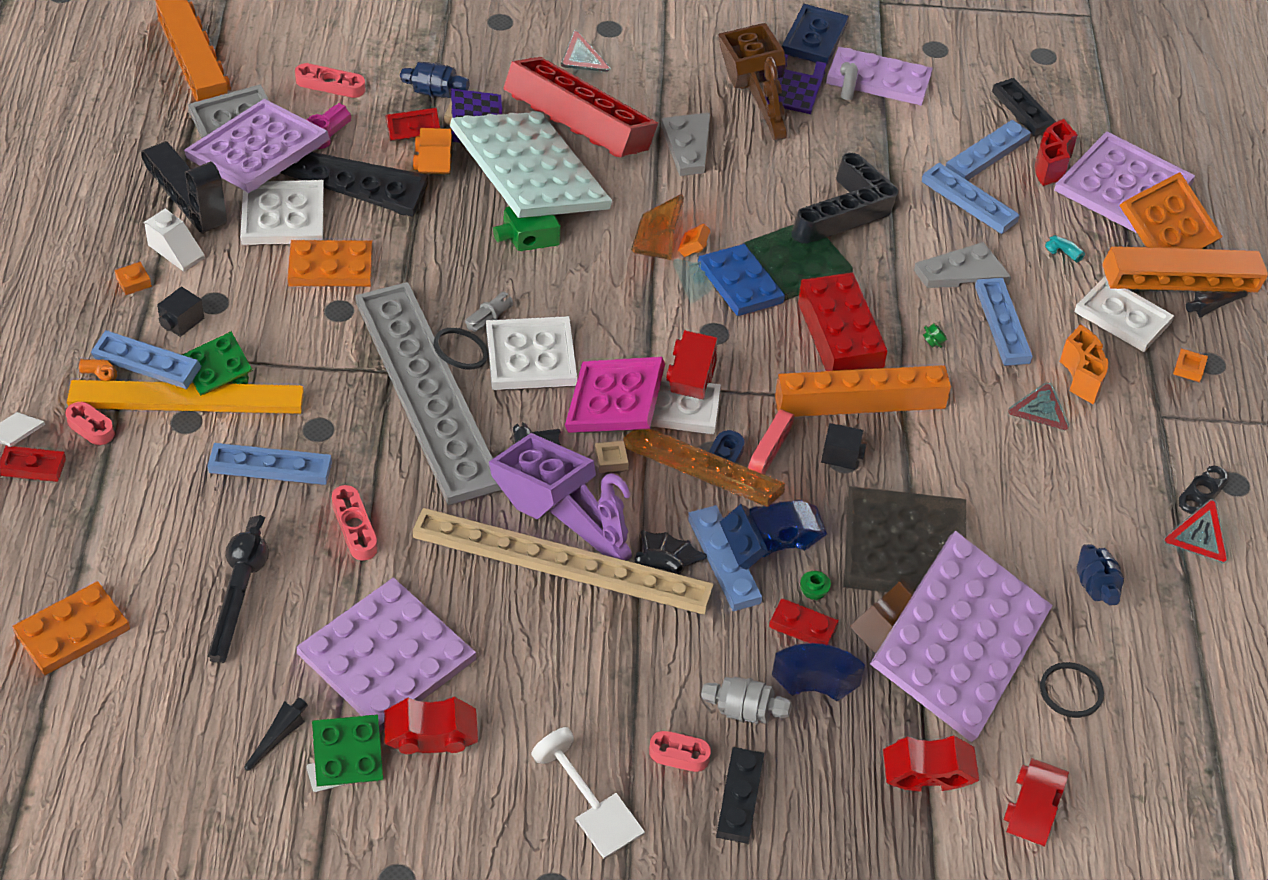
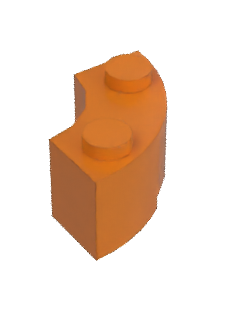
M420 128V136H415V152H419V155L414 154V170H418V173L451 174L452 129Z
M1080 324L1066 339L1059 362L1068 368L1072 375L1073 381L1069 391L1094 405L1099 397L1108 370V358L1105 357L1102 350L1103 344L1097 336Z

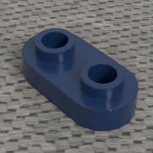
M726 430L717 435L705 457L704 471L708 477L715 480H724L731 476L744 450L745 441L740 433Z

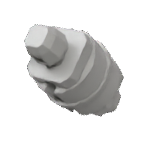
M725 677L722 687L717 683H706L703 685L701 697L706 702L715 705L718 702V709L721 714L743 723L746 721L759 724V722L767 724L771 713L773 717L786 718L789 717L792 704L788 699L780 696L774 698L775 693L772 686H767L764 682L754 681L752 678Z

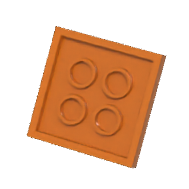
M1181 172L1138 193L1119 205L1144 245L1149 248L1204 249L1223 237Z

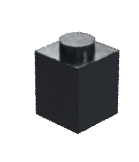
M182 286L157 304L159 323L165 330L172 331L179 337L205 319L202 299Z
M829 423L821 463L855 470L857 459L863 460L867 443L861 442L864 430Z

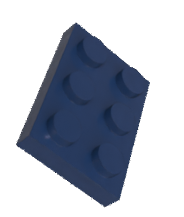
M803 4L782 44L784 54L814 63L817 61L824 62L828 65L848 24L849 16Z

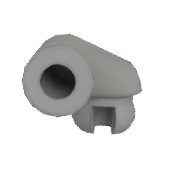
M845 62L840 68L841 74L845 75L841 98L852 100L858 68L854 63Z

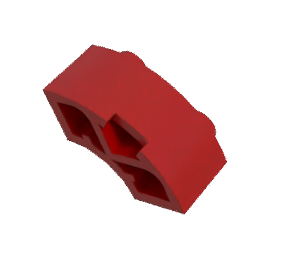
M1065 119L1049 126L1041 139L1035 161V173L1042 186L1058 182L1066 173L1069 160L1072 157L1078 134Z
M455 696L436 702L417 701L408 697L384 710L385 744L399 749V752L403 754L459 753L465 747L478 742L476 708Z
M955 735L933 741L917 740L907 736L883 749L886 782L892 786L921 792L922 786L941 785V791L965 787L979 781L975 747Z
M1031 758L1029 766L1022 764L1016 780L1017 784L1022 785L1016 803L1009 801L1003 818L1004 821L1009 822L1006 832L1045 847L1069 771Z

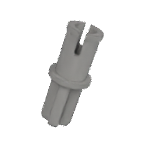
M501 292L489 303L484 302L481 304L479 310L466 318L467 329L476 332L486 325V320H497L498 315L513 306L511 296L504 301L503 299L508 296V293Z

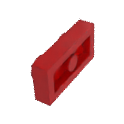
M437 107L385 116L390 141L420 136V128H440Z
M6 445L0 459V476L58 482L66 461L65 452L16 446L9 447Z
M781 598L770 620L769 628L827 650L839 620Z

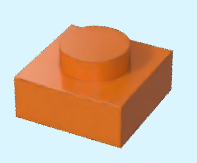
M703 223L685 232L678 251L684 257L692 253L701 252L707 245V239L711 230Z
M141 261L114 270L116 279L125 295L152 287L151 279Z
M1181 348L1173 374L1200 382L1208 356Z

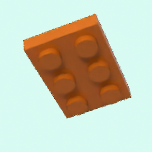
M291 240L287 278L288 286L371 287L372 240Z
M98 581L12 626L15 635L44 676L130 630L129 622Z

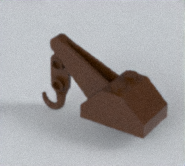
M766 22L719 33L720 48L729 79L734 88H750L774 141L787 138L783 116H785L782 101L779 102L778 94L782 93L778 78L783 77L786 66L783 48ZM760 82H763L764 93L766 97L769 96L770 104H767V101L759 84Z

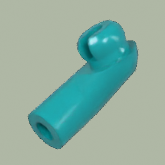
M1057 235L1049 237L1050 240L1045 243V248L1050 253L1055 254L1058 249H1061L1076 263L1080 262L1085 256V252L1072 241Z

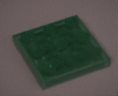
M793 225L743 243L785 294L784 301L799 296L801 280L853 272L851 264L827 237L807 244L800 243L791 235Z

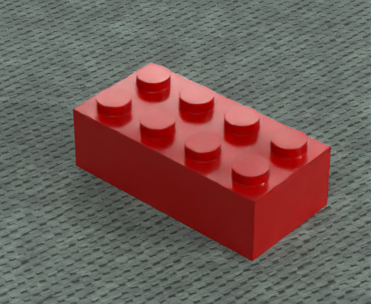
M854 273L801 280L798 305L825 370L841 371L884 368L888 350Z

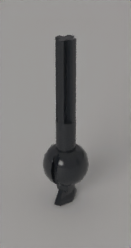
M262 515L250 517L246 531L233 536L226 547L225 556L233 570L207 655L211 662H226L250 575L262 569L268 559L269 549L267 543L260 536V528H262L266 518Z

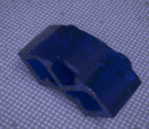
M802 500L777 502L749 509L768 550V553L763 557L783 549L797 548L805 551L828 535L817 506L805 503Z
M805 643L790 646L775 653L772 676L792 696L801 692L816 691L828 695L837 702L860 686L865 664L848 651L825 644Z

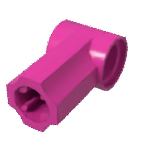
M338 103L324 114L312 115L307 119V121L328 132L330 140L322 144L318 149L328 147L331 143V136L351 121V113L345 105Z

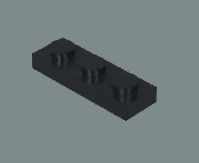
M1015 78L993 85L992 92L1033 136L1044 133L1049 126L1056 122Z
M732 747L716 838L749 844L764 759L763 752Z

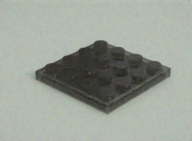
M849 486L846 508L843 588L888 592L903 579L915 592L950 535L957 531L966 538V499Z

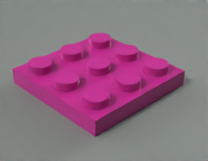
M663 357L583 361L565 423L568 433L650 429L665 368Z

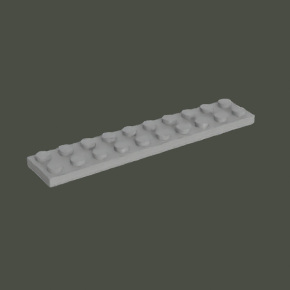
M406 282L355 295L358 309L447 505L502 490L491 475L489 461L493 458L447 362L441 359L434 349L433 341L435 337L409 283Z

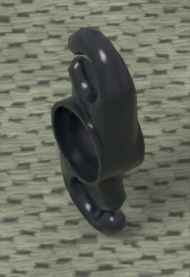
M1213 465L1209 466L1202 475L1196 476L1180 495L1179 507L1186 513L1195 514L1208 502L1213 501L1228 483V473L1220 466ZM1209 473H1217L1221 478H1212ZM1197 486H1205L1210 489L1211 493H1202L1197 489ZM1186 501H1195L1198 503V507L1189 506Z

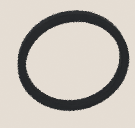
M445 328L440 330L434 338L433 346L438 356L454 367L472 370L482 367L487 361L488 349L485 343L478 336L467 330ZM450 333L464 335L480 346L483 352V359L473 364L455 361L441 350L438 340L441 336Z
M1062 662L1049 667L1043 674L1040 682V692L1046 704L1055 712L1067 717L1081 718L1089 716L1098 710L1103 701L1104 689L1098 676L1087 667L1077 663ZM1059 669L1081 671L1095 683L1098 689V700L1094 706L1084 711H1070L1061 708L1047 694L1045 687L1047 677Z

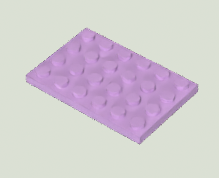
M955 531L946 541L870 665L967 740L973 742L978 738L1053 605Z

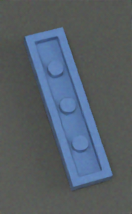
M1011 120L946 162L945 167L968 181L1030 139L1031 132L1014 120Z
M937 163L922 176L921 182L1001 234L1014 226L1019 220L1020 214L941 163Z
M978 279L975 288L1003 365L1030 364L1033 356L1004 279Z
M105 330L91 351V354L97 360H108L112 365L184 389L189 387L202 367L196 359Z
M214 443L208 462V471L215 474L327 485L332 458L328 454Z
M717 505L689 512L688 521L704 553L707 554V560L732 611L761 604L762 595L749 569L745 570L739 567L719 523L723 517Z

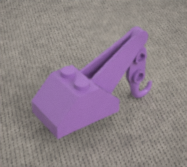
M530 433L489 461L492 477L517 510L535 519H539L547 512H551L602 555L625 561L632 557L631 550L625 543L628 529L624 520V505L621 499L615 495L613 484L621 489L625 498L630 497V492L626 483L618 475L607 474L601 481L602 493L598 504L585 485L596 476L594 460L533 433Z

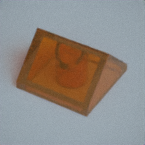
M682 194L642 214L631 248L634 253L667 260L672 259L682 226L684 196Z

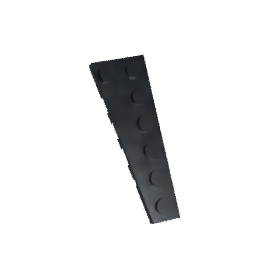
M315 152L308 153L300 161L280 172L299 180H323L324 188L395 211L400 215L411 217L414 216L428 185V175Z

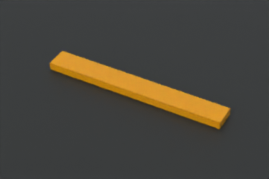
M71 380L67 405L69 406L75 402H85L95 409L301 414L304 387L301 385L224 384L200 396L194 383H191L187 389L166 382Z

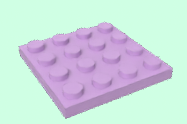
M263 99L186 148L184 152L187 159L199 166L210 161L213 162L221 178L250 193L272 177L279 175L281 171L290 165L300 161L302 157L311 151L318 149L330 138L327 130Z
M1106 131L1056 183L1054 191L1137 233L1119 205L1181 172L1189 186H1191L1195 175Z
M394 577L296 646L297 654L361 716L378 714L379 733L385 729L384 710L408 697L422 701L476 660V652Z

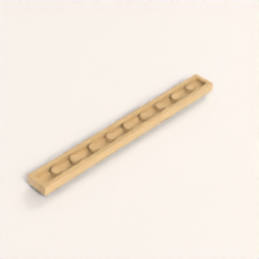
M426 508L422 509L413 528V538L704 615L713 591V583Z

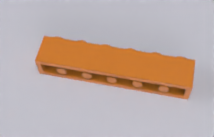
M155 0L158 20L196 102L227 94L228 91H231L228 76H223L224 71L221 61H216L215 49L213 45L209 46L206 30L202 31L201 20L199 16H195L192 1Z
M1111 246L1102 263L1110 289L1225 292L1245 290L1247 292H1258L1268 277L1267 269L1259 251Z
M945 365L778 374L775 400L778 411L780 409L794 414V417L945 409L951 384Z

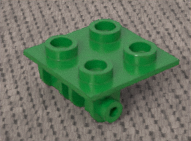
M232 331L182 354L183 356L198 360L202 366L193 379V383L200 396L231 381L233 384H248L249 376L247 373L253 371Z
M378 714L312 721L316 787L383 780Z

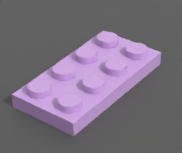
M838 47L827 76L826 84L842 87L845 75H842L840 72L841 65L845 62L854 63L858 68L856 91L922 106L933 68L882 57L873 53L860 52L851 48Z

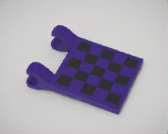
M785 54L786 66L783 77L778 78L782 93L778 94L779 102L782 101L784 109L811 115L825 75L826 63L817 61L813 75L787 70L788 55ZM765 96V99H766V101H767V104H770V102H769V96H768V97Z
M451 89L452 118L467 115L485 116L487 114H502L501 94ZM452 130V142L462 143Z

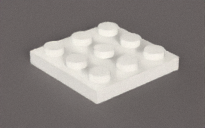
M266 181L258 189L250 193L243 190L241 245L290 244L291 240H323L324 181Z
M569 316L486 320L492 390L576 386L577 372Z

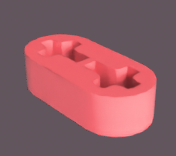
M75 402L66 408L67 423L73 431L95 445H105L112 441L115 435L112 421L104 414L85 402Z
M669 731L656 732L650 739L649 755L656 763L693 772L702 771L709 764L711 749L709 744L702 739ZM662 744L668 745L666 752L660 751ZM694 751L700 752L698 759L691 758Z

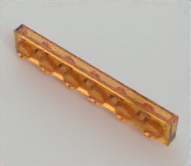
M635 429L623 437L626 449L754 501L757 504L769 507L785 493V483L653 429Z

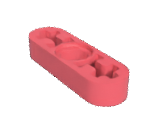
M309 63L300 64L295 68L296 84L300 87L351 98L360 97L365 93V79L360 74ZM326 79H335L336 81H334V82H325L324 80H326Z
M781 409L778 411L751 457L748 466L749 473L761 478L765 475L791 430L794 414Z
M349 485L339 486L332 492V507L349 551L357 560H369L377 553V538L356 488ZM343 498H347L350 501V508L346 509ZM352 518L362 520V524L356 527L348 526L346 522ZM358 537H363L364 544L367 547L362 548L361 544H359Z

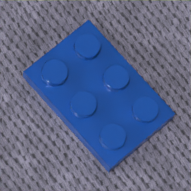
M745 244L699 256L698 266L736 316L769 308L784 302L785 294Z

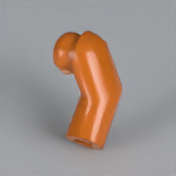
M80 359L79 361L80 373L95 374L101 381H115L117 378V370L108 360Z

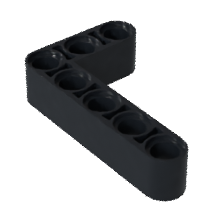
M167 141L141 151L142 160L148 171L201 234L227 223L222 180L213 162L210 161L190 169Z
M851 152L845 153L842 156L836 180L849 193L799 209L791 235L796 241L807 244L887 217L892 212L898 189L862 156Z

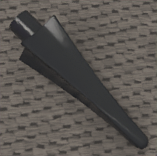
M1243 290L1225 293H1195L1194 301L1186 303V310L1189 313L1196 311L1199 318L1221 306L1246 297L1248 292Z
M298 697L292 705H289L286 701L283 702L264 738L245 764V770H251L271 749L305 722L301 713L308 704L302 698Z

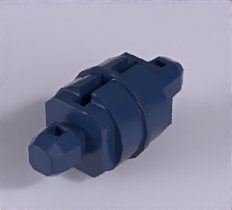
M417 62L415 68H404L400 72L401 81L413 84L414 92L429 95L433 98H451V89L468 91L470 86L469 79L457 75L455 67L442 65L438 62Z
M1092 544L1083 545L1076 566L1081 585L1094 601H1104L1109 606L1118 605L1124 584V576L1120 565L1106 548L1097 549Z

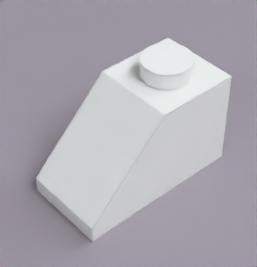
M167 209L160 211L144 222L148 246L183 272L205 259L204 253L184 222Z

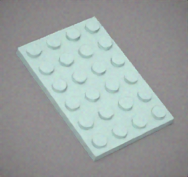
M532 111L530 113L501 115L487 114L485 116L467 115L451 119V129L518 218L610 209L611 198L542 112Z

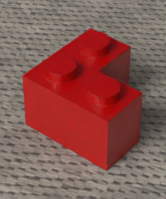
M684 330L682 339H676L673 356H675L674 365H669L666 381L670 382L671 393L704 400L707 385L712 382L717 363V337Z

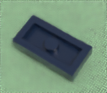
M740 504L719 522L739 567L747 570L768 553L748 507Z

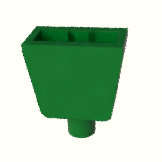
M509 206L504 210V224L493 227V234L497 242L511 239L518 251L560 245V225L554 215L518 218Z

